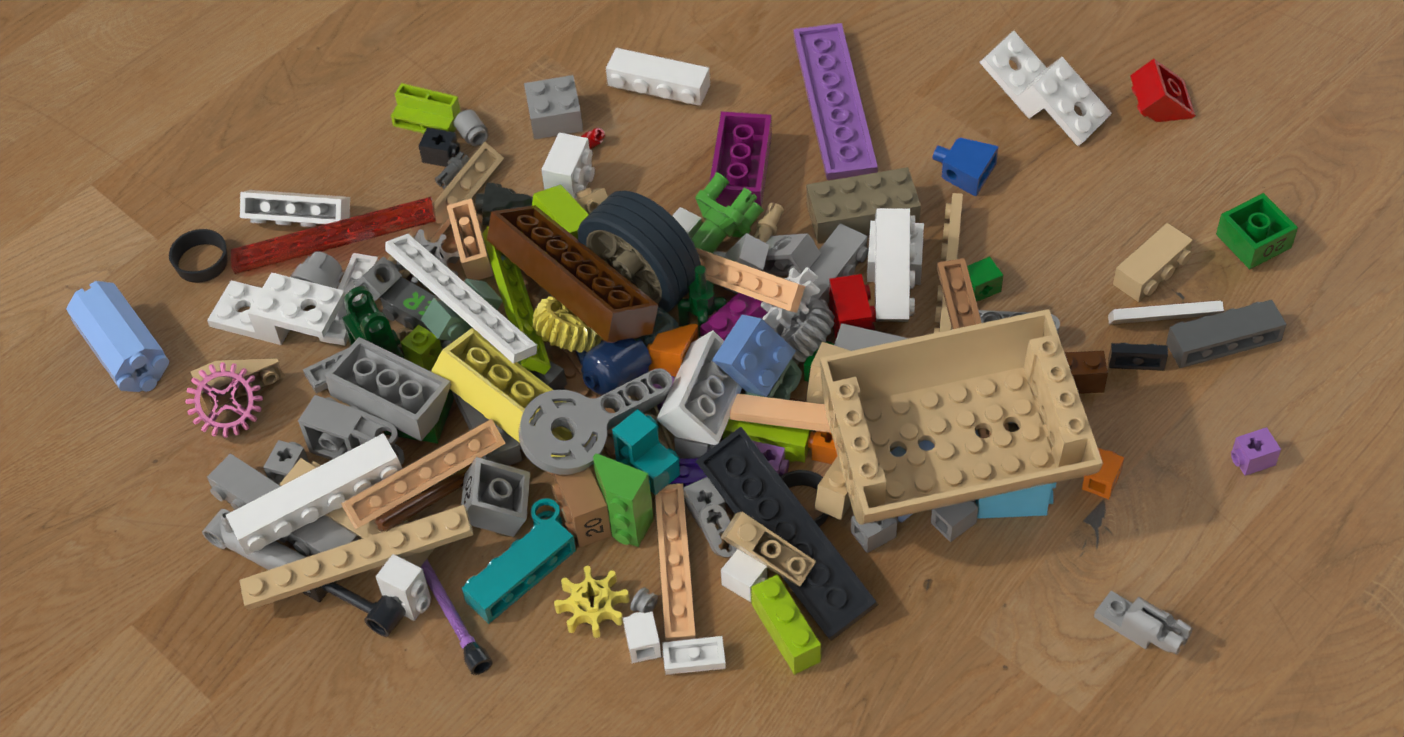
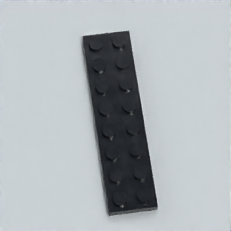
M741 426L696 460V463L735 514L738 512L745 513L816 561L801 586L794 584L784 577L783 579L830 641L879 605Z

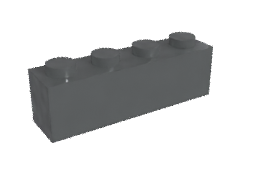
M1273 300L1255 302L1249 306L1238 309L1232 308L1212 316L1206 315L1186 323L1179 322L1169 328L1166 344L1179 368L1280 342L1282 341L1287 324Z

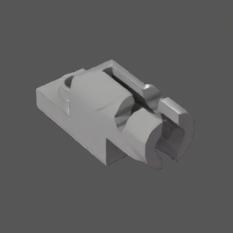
M1110 591L1094 614V618L1144 649H1147L1150 643H1153L1164 651L1172 652L1176 655L1181 650V644L1185 646L1193 630L1192 627L1180 619L1175 620L1171 614L1160 610L1141 597H1138L1134 603H1131L1113 591Z

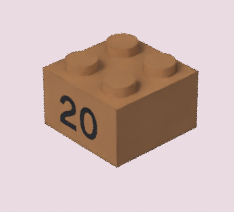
M590 467L575 474H554L556 484L551 486L556 498L555 501L560 508V517L564 516L566 521L564 523L565 529L574 536L578 547L581 548L611 537L607 504Z

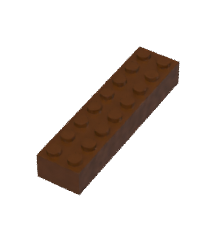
M536 205L491 211L487 241L570 310L572 314L583 321L587 327L596 332L604 341L615 343L618 340L639 338L640 336L653 333L658 304L588 247L578 242V239Z

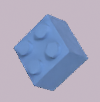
M741 315L712 361L746 392L767 397L796 350L762 318Z

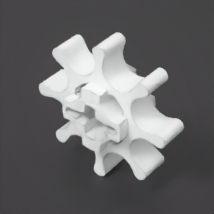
M808 267L801 274L795 268L790 269L789 277L785 279L805 286L797 313L762 302L761 307L768 312L762 319L772 328H775L779 322L784 327L789 328L792 318L799 316L801 311L804 314L809 312L806 305L810 303L812 295L820 292V289L813 283L818 276Z

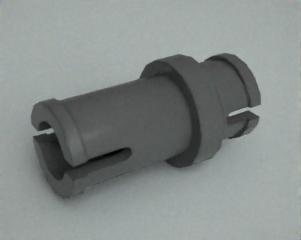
M459 152L455 158L452 157L448 161V166L435 178L436 183L440 187L444 183L443 189L449 185L470 159L467 155L462 158L463 152Z

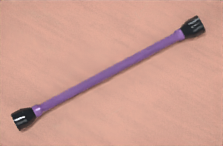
M426 559L420 568H422L428 586H430L431 591L460 640L464 661L472 675L486 672L492 666L490 656L486 649L476 643L473 636H470L467 628Z

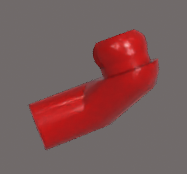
M597 127L584 133L581 137L588 138L589 149H592L603 142L605 132Z

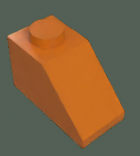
M690 324L657 334L653 343L647 346L652 360V364L649 365V372L654 369H664L671 376L676 377L690 344L698 339V325Z

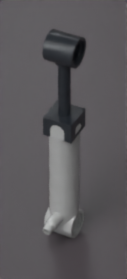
M221 509L202 531L204 537L214 546L220 549L228 548L267 570L306 558L277 541L266 545L259 551L246 555L226 517L230 513L226 509ZM337 581L303 592V594L319 603L327 593H330L368 613L364 619L366 625L383 637H388L406 614L404 607L392 597L383 595L378 602L372 603L337 584Z

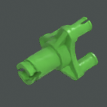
M716 172L705 189H700L695 196L702 216L705 219L704 223L691 238L695 247L713 253L726 236L729 238L743 237L746 233L749 234L751 231L750 227L764 211L762 207L754 202L757 196L751 194L750 190L743 188L731 206L724 207L718 204L716 201L717 197L730 182L723 175Z

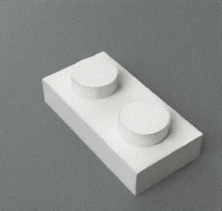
M722 636L662 642L665 675L726 669Z

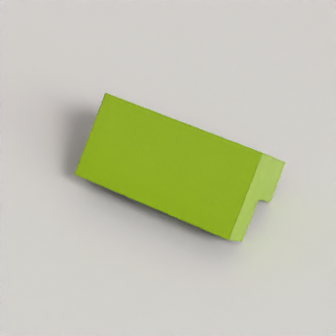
M403 83L400 84L395 92L397 106L391 114L393 126L423 134L427 127L450 132L456 130L454 121L461 112L457 96Z
M560 184L533 194L532 206L536 205L578 239V228L589 214Z

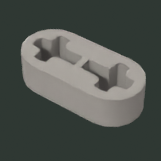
M710 504L704 506L699 512L698 520L711 549L718 556H732L737 548L731 544L728 545L729 551L719 548V544L722 543L719 533L723 534L730 523L726 511L719 505ZM709 510L712 513L718 512L719 517L716 518L718 529H716L714 523H707L706 518L709 517Z

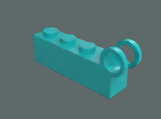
M548 498L536 501L531 508V516L534 521L531 531L522 539L515 540L505 553L500 557L492 559L483 571L478 575L470 577L462 587L465 602L488 624L576 551L574 536L563 527L560 508L556 501ZM549 505L555 509V512L543 511L536 516V511L541 506Z

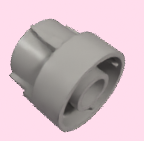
M314 252L311 256L307 257L304 263H300L290 277L337 289L340 284L339 280L344 272H342L341 265L333 257L323 252Z

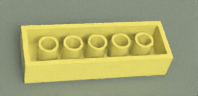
M473 328L441 351L431 371L451 382L450 389L477 409L487 419H492L497 426L519 443V425L525 408L537 396L553 391L552 388L518 362L513 364ZM539 408V409L534 413V415H533V417L530 419V421L534 418L535 414H536L541 408ZM556 427L552 430V434L559 440L567 441L573 438L571 431L565 427ZM592 434V435H591L589 441H588L587 444L584 446V448L588 445V443L590 442L592 436H596L595 434Z

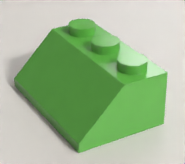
M595 453L593 462L596 481L607 504L611 535L622 544H631L639 547L654 521L648 473Z

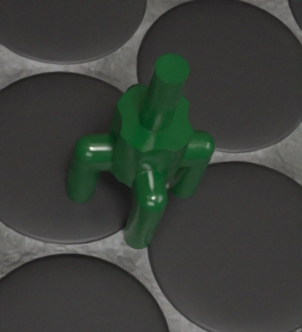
M702 265L695 268V281L689 285V299H681L678 302L679 326L690 325L689 312L698 317L699 338H701L700 326L708 321V316L727 304V300L724 297H715L714 285L706 280V268Z

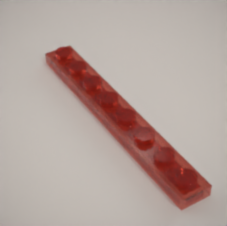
M427 197L231 249V268L235 274L307 256L314 252H323L436 222L435 205L432 197Z

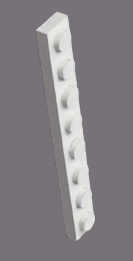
M405 234L385 242L386 252L513 364L536 354L537 345L412 236Z

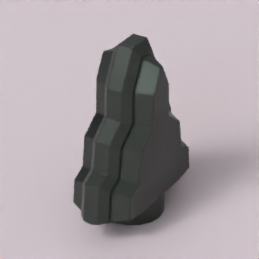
M487 183L485 192L476 194L477 215H482V224L487 226L490 222L491 211L532 206L533 197L527 194H516L513 189L503 188L501 184Z

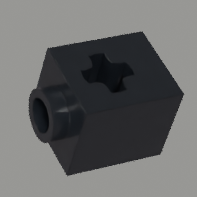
M428 127L418 145L422 163L447 167L448 161L452 157L455 158L460 152V144L457 143L455 132Z

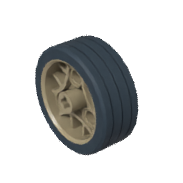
M625 190L615 191L581 222L578 228V242L584 244L643 293L649 295L658 304L656 315L670 312L689 292V285L695 281V268L701 265L693 241L669 212L653 200L639 193Z

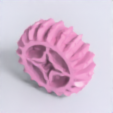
M221 362L220 371L216 372L213 364L209 365L210 375L207 376L204 370L199 371L200 376L203 378L201 382L196 378H192L191 382L198 386L197 389L187 388V393L195 394L194 399L189 398L185 400L186 404L195 405V408L187 411L188 415L197 412L199 417L194 419L193 423L196 425L203 420L205 422L201 429L203 432L209 426L214 427L212 436L217 435L218 429H223V437H228L229 428H232L234 435H239L237 426L241 424L243 429L248 430L249 425L245 420L247 418L252 422L257 420L255 416L250 414L251 411H261V407L254 406V401H262L263 397L253 395V392L261 389L260 385L251 388L249 383L253 382L255 377L252 375L245 380L243 378L247 372L245 368L239 374L234 373L237 367L234 363L231 365L230 371H225L226 365L224 362ZM218 377L233 379L224 390H217L207 384ZM240 384L246 390L248 397L246 409L238 404L234 398V393ZM230 388H233L230 393L232 397L230 400H232L231 404L236 406L237 409L225 404L216 413L215 410L219 406L217 404L219 400H216L217 396L212 394L211 391L217 395H224ZM202 391L208 394L214 401V407L208 417L203 412L200 404ZM224 410H231L241 416L231 423L215 422L219 414Z

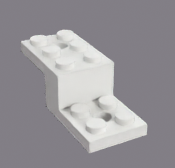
M1012 31L979 62L1028 118H1031L1044 108L1077 146L1082 144L1112 114L1063 57L1059 58L1049 67H1046L1015 31ZM1009 60L1016 63L1017 70L1010 67ZM1074 105L1081 109L1082 116L1075 112Z
M271 272L263 288L231 280L207 321L210 327L282 345L290 330L324 338L339 312L346 294L344 290ZM309 305L316 306L314 309H311L309 311H303V309ZM242 307H250L249 310L238 312V310Z

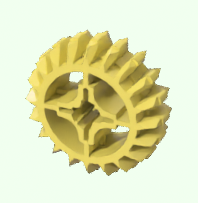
M552 296L542 299L541 303H538L537 308H535L532 328L536 330L535 334L542 336V340L550 342L551 346L555 345L560 347V349H568L570 352L575 350L582 353L583 351H590L603 340Z

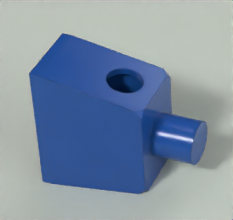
M958 138L951 149L938 145L934 150L932 159L943 163L942 178L973 196H977L997 164L998 146Z

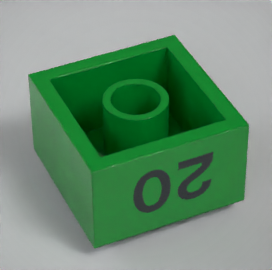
M1262 193L1222 213L1216 235L1250 270L1291 249L1298 227L1265 193Z

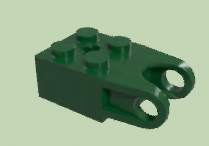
M358 286L350 290L344 297L347 315L342 317L350 345L360 337L404 358L398 346L401 343L396 332L391 329L385 314L377 308L366 286ZM364 294L359 301L352 302L357 295Z

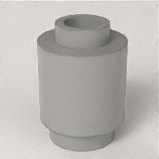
M464 110L457 115L454 126L464 140L472 146L482 145L488 138L487 127L475 111Z

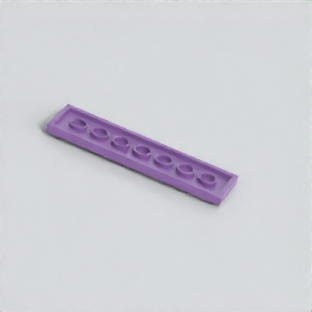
M842 23L794 29L795 45L826 179L833 180L877 173L878 166Z

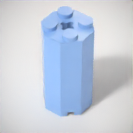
M95 281L89 284L91 288L87 291L83 289L76 291L66 310L73 324L120 391L140 392L143 390L147 392L154 389L169 365V360L116 285L110 282Z

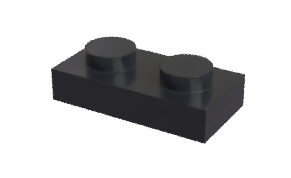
M1111 343L1108 368L1164 371L1168 358V345Z

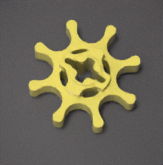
M585 566V580L582 583L573 584L567 578L561 580L563 591L570 593L571 596L566 600H556L554 605L557 614L566 611L574 614L572 618L567 620V627L570 633H574L578 625L589 623L592 625L593 636L599 638V624L601 621L610 619L618 626L623 624L622 613L614 610L613 607L618 603H628L629 593L626 589L619 592H614L610 589L617 582L615 571H609L607 577L603 580H595L592 578L591 567ZM590 596L594 598V607L590 606Z

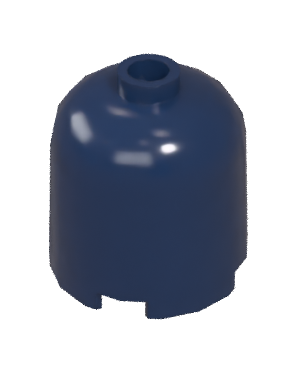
M633 338L618 340L615 343L603 341L584 355L581 371L586 386L594 393L602 396L648 373V366L652 364L648 349L641 339L635 341Z

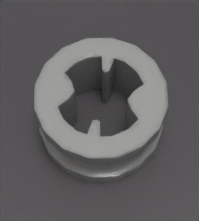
M643 587L634 596L630 609L634 612H652L657 604L658 595L655 593L649 594V590Z

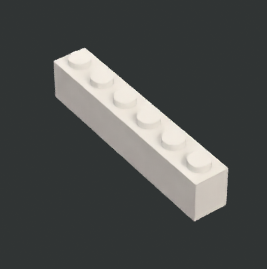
M383 433L230 512L226 517L246 555L263 549L266 545L281 537L288 536L291 532L302 526L316 521L323 515L341 508V503L403 468Z

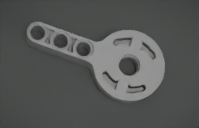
M654 369L594 399L569 390L545 392L534 398L522 414L519 425V441L522 450L532 463L547 472L561 475L581 472L594 464L593 456L595 453L601 455L608 430L617 426L637 409L643 413L665 401L672 385V377L664 369ZM652 384H658L662 389L655 388ZM628 396H635L639 401L631 400ZM539 408H541V409L535 414L534 418L530 421V419L533 417L534 413H535ZM604 408H611L616 413H609ZM556 427H565L571 431L573 438L567 441L559 440L552 434V430ZM592 434H595L596 436H592L590 442H589L588 445L584 448V446H585V445L587 444V442L589 441L591 435H592Z

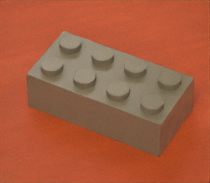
M908 167L806 184V205L817 244L825 243L839 224H843L864 235H870V223L875 221L877 208L910 209V215H915V223H920L921 205Z

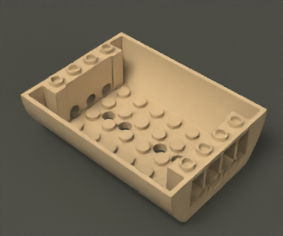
M1049 309L820 357L826 415L854 516L861 525L1098 473L1103 465ZM1008 422H1014L1020 429L1016 432H1009L1003 425ZM979 428H985L991 432V436L980 438L976 435L975 431ZM928 440L935 447L932 450L925 451L918 444L921 441ZM899 446L904 448L906 453L901 457H896L890 453V450L893 447Z

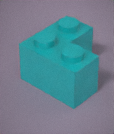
M637 409L612 429L616 461L648 473L650 491L654 495L658 494L680 475V459L674 450L665 448L659 442L658 424L651 416H645Z

